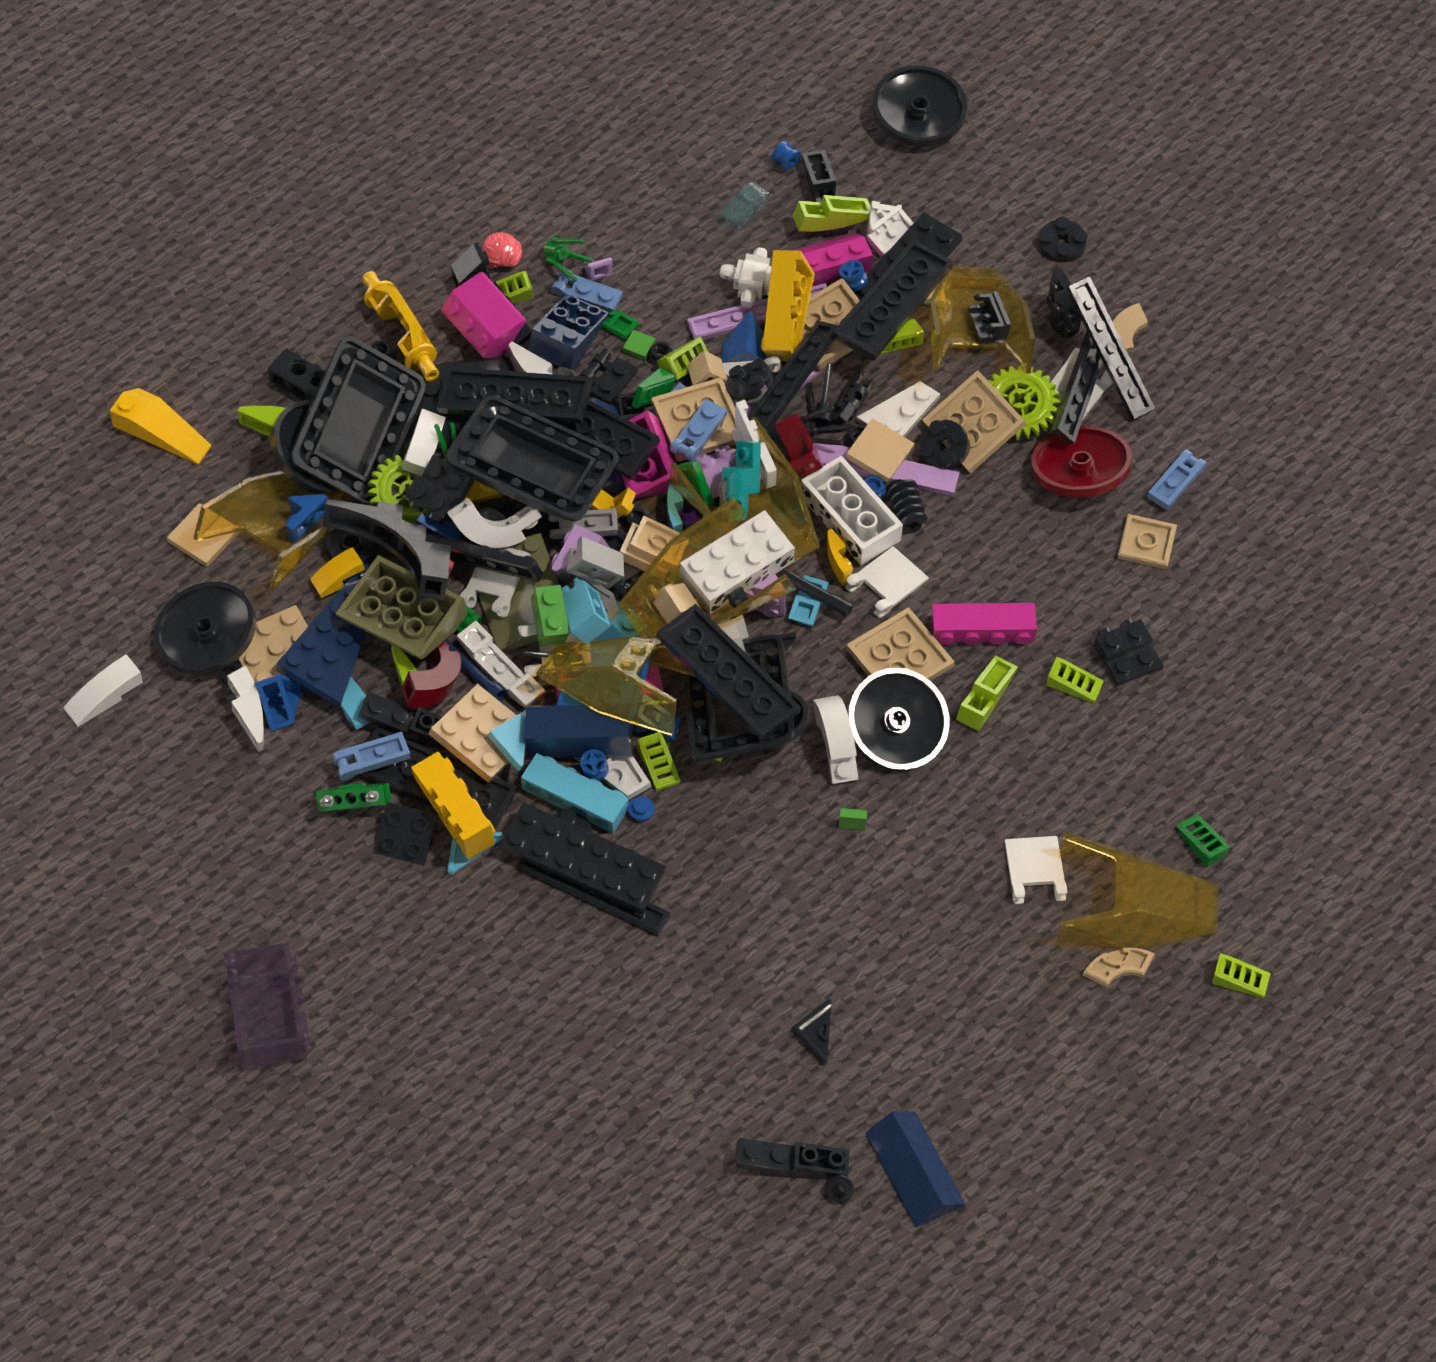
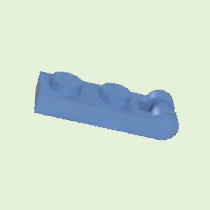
M561 271L557 276L558 281L554 282L551 287L553 294L564 297L567 293L607 312L615 311L623 297V291L577 275L574 276L578 280L574 282ZM567 283L573 285L572 288L566 287Z
M705 399L678 438L673 440L670 451L675 454L680 453L684 455L685 459L690 462L694 461L727 416V409Z
M1187 449L1184 450L1150 489L1147 498L1168 511L1195 478L1203 472L1207 462L1201 458L1198 460L1193 457L1192 452Z
M399 732L339 750L332 755L334 764L339 767L337 772L340 780L345 781L353 778L354 775L410 759V752L403 733ZM355 758L356 763L348 764L349 760Z

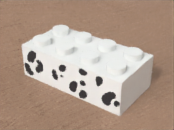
M842 456L801 480L800 497L828 529L832 528L837 535H841L847 544L846 549L860 565H863L901 541L903 524Z
M764 510L680 563V577L707 612L712 614L729 603V594L736 588L741 587L747 592L793 563L795 547Z

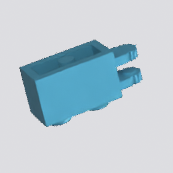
M577 576L574 578L575 586L572 589L569 586L562 588L569 633L573 638H579L586 644H589L611 625L599 592L581 577Z

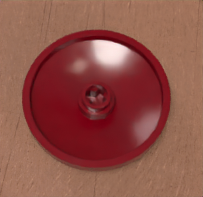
M1080 426L1075 443L1067 446L1054 433L1041 440L1032 454V472L1036 481L1050 492L1067 497H1091L1109 492L1126 480L1132 468V453L1128 443L1117 433L1101 427Z

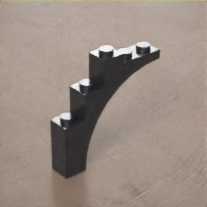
M326 499L322 526L341 529L378 543L396 555L412 572L417 583L419 597L444 600L448 581L451 546L425 542L427 525L402 522L403 505L378 502L377 507Z

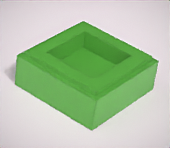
M633 330L623 347V353L645 361L649 355V349L655 343V338Z
M840 809L839 828L865 831L867 811Z

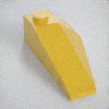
M140 388L122 392L110 409L114 427L199 465L212 447L206 439L160 397Z

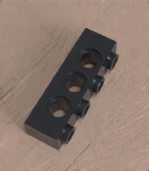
M287 348L268 367L270 382L303 401H312L318 388L317 386H319L325 372L320 365L312 364L300 353L292 352Z

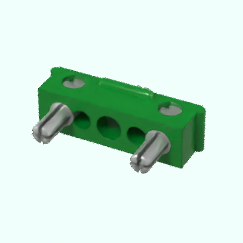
M365 783L341 785L340 788L323 789L316 792L318 812L360 809L369 806L386 805L387 802L391 803L389 783L365 785ZM356 797V801L353 802L350 798Z

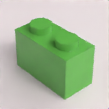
M561 585L535 587L531 596V603L539 647L565 644L569 636V628Z

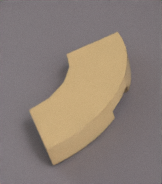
M1140 303L1124 309L1113 320V324L1128 353L1133 352V336L1139 330L1147 327L1148 324Z
M1122 948V950L1106 952L1088 965L1083 976L1105 987H1108L1113 980L1121 976L1134 975L1143 978L1155 953L1139 948Z

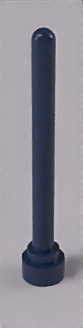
M448 639L445 640L449 645L450 651H459ZM459 651L461 667L498 701H502L506 697L508 690L500 682H491Z

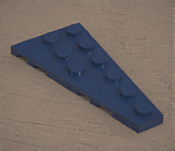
M363 563L365 570L353 575L276 663V670L338 708H341L366 631L337 617L335 613L370 567Z

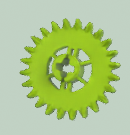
M1020 365L1018 370L1010 366L1009 372L1001 369L1000 376L992 374V381L988 380L1027 423L1015 434L1017 440H1019L1021 432H1024L1026 438L1029 439L1031 430L1036 436H1039V427L1047 431L1048 424L1046 421L1054 424L1053 415H1057L1058 409L1056 407H1060L1061 403L1057 399L1060 393L1055 390L1056 384L1050 382V376L1041 377V370L1034 373L1033 367L1024 370L1023 365ZM1013 387L1015 388L1009 395L1005 394L1006 391ZM1035 395L1037 396V403L1031 401V398Z
M395 455L394 462L391 459H386L385 465L379 464L377 466L378 471L372 472L371 477L373 480L369 481L368 486L373 488L368 491L367 495L375 497L370 500L369 505H377L378 502L403 505L402 522L415 523L421 513L428 515L430 511L424 509L423 512H420L409 506L410 500L405 498V495L413 480H410V477L415 478L416 474L401 469L404 460L399 455ZM406 477V481L402 482L401 485L395 482L399 478ZM391 486H392V487L394 488V490L397 492V493H396L395 495H393V496H392V493H391Z

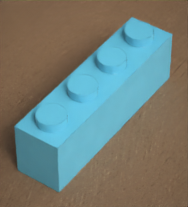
M536 753L521 776V789L563 810L572 809L575 813L584 816L589 823L612 834L628 811L629 798L622 792L611 790L603 786L596 779H588L580 775L574 768H566L549 756H542Z

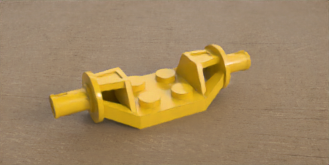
M373 271L365 273L362 277V282L368 289L364 295L365 304L369 308H374L382 321L398 317L407 331L397 343L405 355V366L413 371L420 370L426 381L435 380L439 376V371L433 364L437 351L392 282L380 281Z

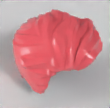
M505 232L489 235L482 246V251L485 250L489 258V265L486 266L489 269H494L498 266L513 267L517 265L522 257V245L512 235Z

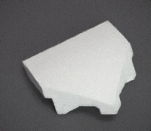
M872 201L866 238L878 255L882 257L910 228L913 222L902 210V205L890 206Z

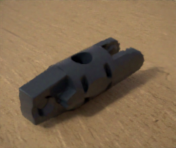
M862 369L857 370L836 404L838 409L832 420L837 425L844 424L849 418L853 419L875 384L873 379L868 380L864 386L859 384L865 374Z

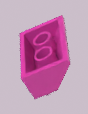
M857 233L790 250L801 251L815 273L812 287L842 279L839 269L845 262L850 260L860 261L865 273L872 270L873 254L865 237Z
M484 272L478 273L454 289L440 309L483 358L504 356L510 342L514 341L527 321Z
M645 411L631 418L629 421L658 435L661 441L634 480L621 474L626 489L629 487L636 493L634 499L667 492L672 481H675L677 486L683 484L676 467L677 463L673 453L670 451L669 443L658 417L649 411Z

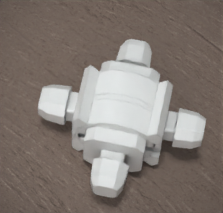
M758 247L754 250L753 255L746 253L745 260L739 259L737 267L730 264L721 266L720 277L729 281L731 279L734 280L733 288L739 290L738 297H741L740 302L743 307L750 308L754 305L755 300H762L763 295L768 296L771 266H769L770 258H767V250Z

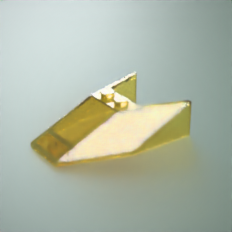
M953 266L951 271L936 287L930 298L932 369H938L950 347H958L960 349L973 347L984 350L996 348L1005 350L1026 374H1031L1035 335L1027 303L996 268ZM998 291L1011 323L1006 343H980L967 311L968 305L983 303V301L974 300V296L977 294Z
M756 417L751 420H754L758 427L759 442L765 443L777 469L776 486L766 488L762 480H760V493L748 494L749 501L746 519H721L720 506L707 507L676 462L671 464L669 483L714 527L725 535L765 510L795 547L794 562L820 547L798 474Z
M281 470L247 478L202 505L193 539L199 541L234 532L248 534L254 540L279 554L270 588L274 590L326 534L329 527L322 526L323 516L297 543L288 538L286 524L288 519L295 514L290 510L288 498L291 496L317 494L300 488ZM342 492L326 495L330 500L343 502L348 497V495Z
M735 497L671 539L620 601L619 605L646 646L660 642L656 638V632L667 624L654 604V601L660 594V590L668 584L685 583L680 577V563L732 531L746 514ZM784 574L756 594L749 596L747 600L737 607L732 608L728 603L712 614H709L686 585L699 607L717 625L796 590L790 579Z
M637 637L593 640L589 644L581 641L556 645L537 671L539 678L598 713L671 736L674 733L677 699L638 677L637 674L650 655H652V664L696 677L659 640Z
M1063 832L1060 855L1115 860V907L1111 911L1061 922L1056 945L1122 950V948L1148 949L1218 932V884L1144 856Z

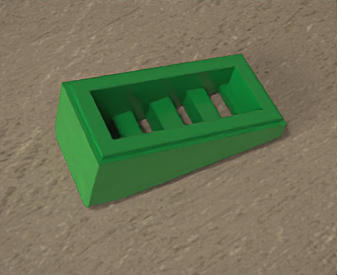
M662 368L656 370L637 386L632 406L639 408L650 404L651 398L671 392L676 376Z
M1198 813L1176 826L1178 832L1206 867L1228 855L1229 845ZM1194 823H1197L1198 827L1191 830L1190 832L1186 829ZM1200 831L1204 832V834H1202L1201 836L1197 838L1194 837V835L1199 833ZM1209 838L1210 841H1208L1207 843L1203 845L1200 843L1201 841ZM1213 845L1216 847L1211 851L1207 850V848Z

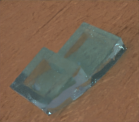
M750 181L734 196L720 216L741 229L753 212L757 213L770 196V193Z

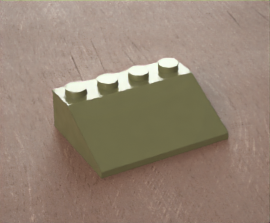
M541 533L525 537L524 541L509 546V548L528 552L538 562L543 576L540 582L520 578L511 598L510 610L506 617H500L492 610L493 603L499 597L477 592L494 642L502 652L538 642L537 634L525 637L519 635L518 626L535 623L531 596L535 587L559 585L557 577L551 569L552 563ZM469 566L471 577L476 567Z
M378 555L335 614L352 625L423 659L456 631L468 612L464 598L447 589L444 600L419 597L417 583L412 572Z

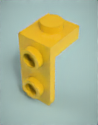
M628 487L613 498L601 489L590 508L593 510L616 509L618 519L622 515L627 516L634 507L632 502L636 493Z

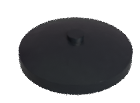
M915 65L896 69L881 79L874 92L872 109L879 127L893 139L913 146H932L951 139L962 128L967 113V99L960 84L947 73L936 68Z
M306 400L291 404L278 415L271 428V449L278 466L293 483L306 491L324 495L341 493V491L297 468L291 461L292 448L312 401Z
M224 582L199 583L176 594L162 609L155 625V644L165 662L179 672L190 675H204L217 672L231 665L247 650L255 634L256 615L247 596L237 587Z
M903 668L880 670L863 680L850 697L847 713L855 747L865 759L882 769L903 772L919 768L939 753L947 739L949 713L946 702L936 686L917 672Z

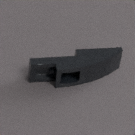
M367 692L357 717L376 724L393 734L402 732L404 738L412 742L447 750L428 734L430 729L442 718L441 716L422 708H418L415 711L372 692Z
M739 1137L736 1144L735 1167L759 1171L760 1176L805 1179H831L836 1175L847 1177L849 1171V1149L795 1142L792 1146Z

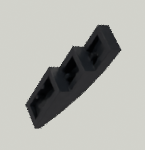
M825 149L801 153L813 201L821 202L823 195L839 196L836 188V178ZM848 226L823 231L825 238L848 234Z

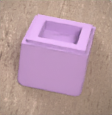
M612 258L592 262L584 266L589 280L612 275Z

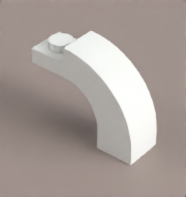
M468 498L447 512L454 524L467 538L477 544L492 548L509 547L524 541L526 538L522 530L532 528L538 523V519L542 517L538 509L527 505L505 520L491 521L482 517Z
M838 695L814 699L816 724L821 729L824 738L831 782L836 784L858 780L855 742L848 713L842 699Z

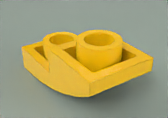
M831 528L827 533L828 558L836 577L844 586L847 584V578L852 575L853 567L851 562L845 558L847 544L841 535H837Z
M352 547L327 562L310 580L320 597L323 598L340 590L344 586L343 580L365 570Z

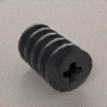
M898 479L889 482L885 490L887 491L893 514L903 524L902 534L916 533L928 519L924 513L925 507L921 505L922 498L919 497L920 491L917 489V482L912 479Z

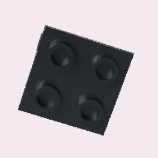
M387 802L374 853L424 866L433 833L437 831L438 823L436 820L438 814Z

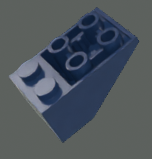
M566 293L532 328L528 351L555 365L573 370L588 351L602 328L604 321L608 318L609 312Z

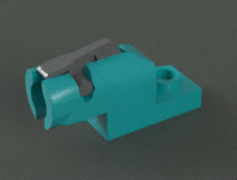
M736 441V466L722 468V482L718 485L721 519H746L749 501L748 494L760 493L761 442Z

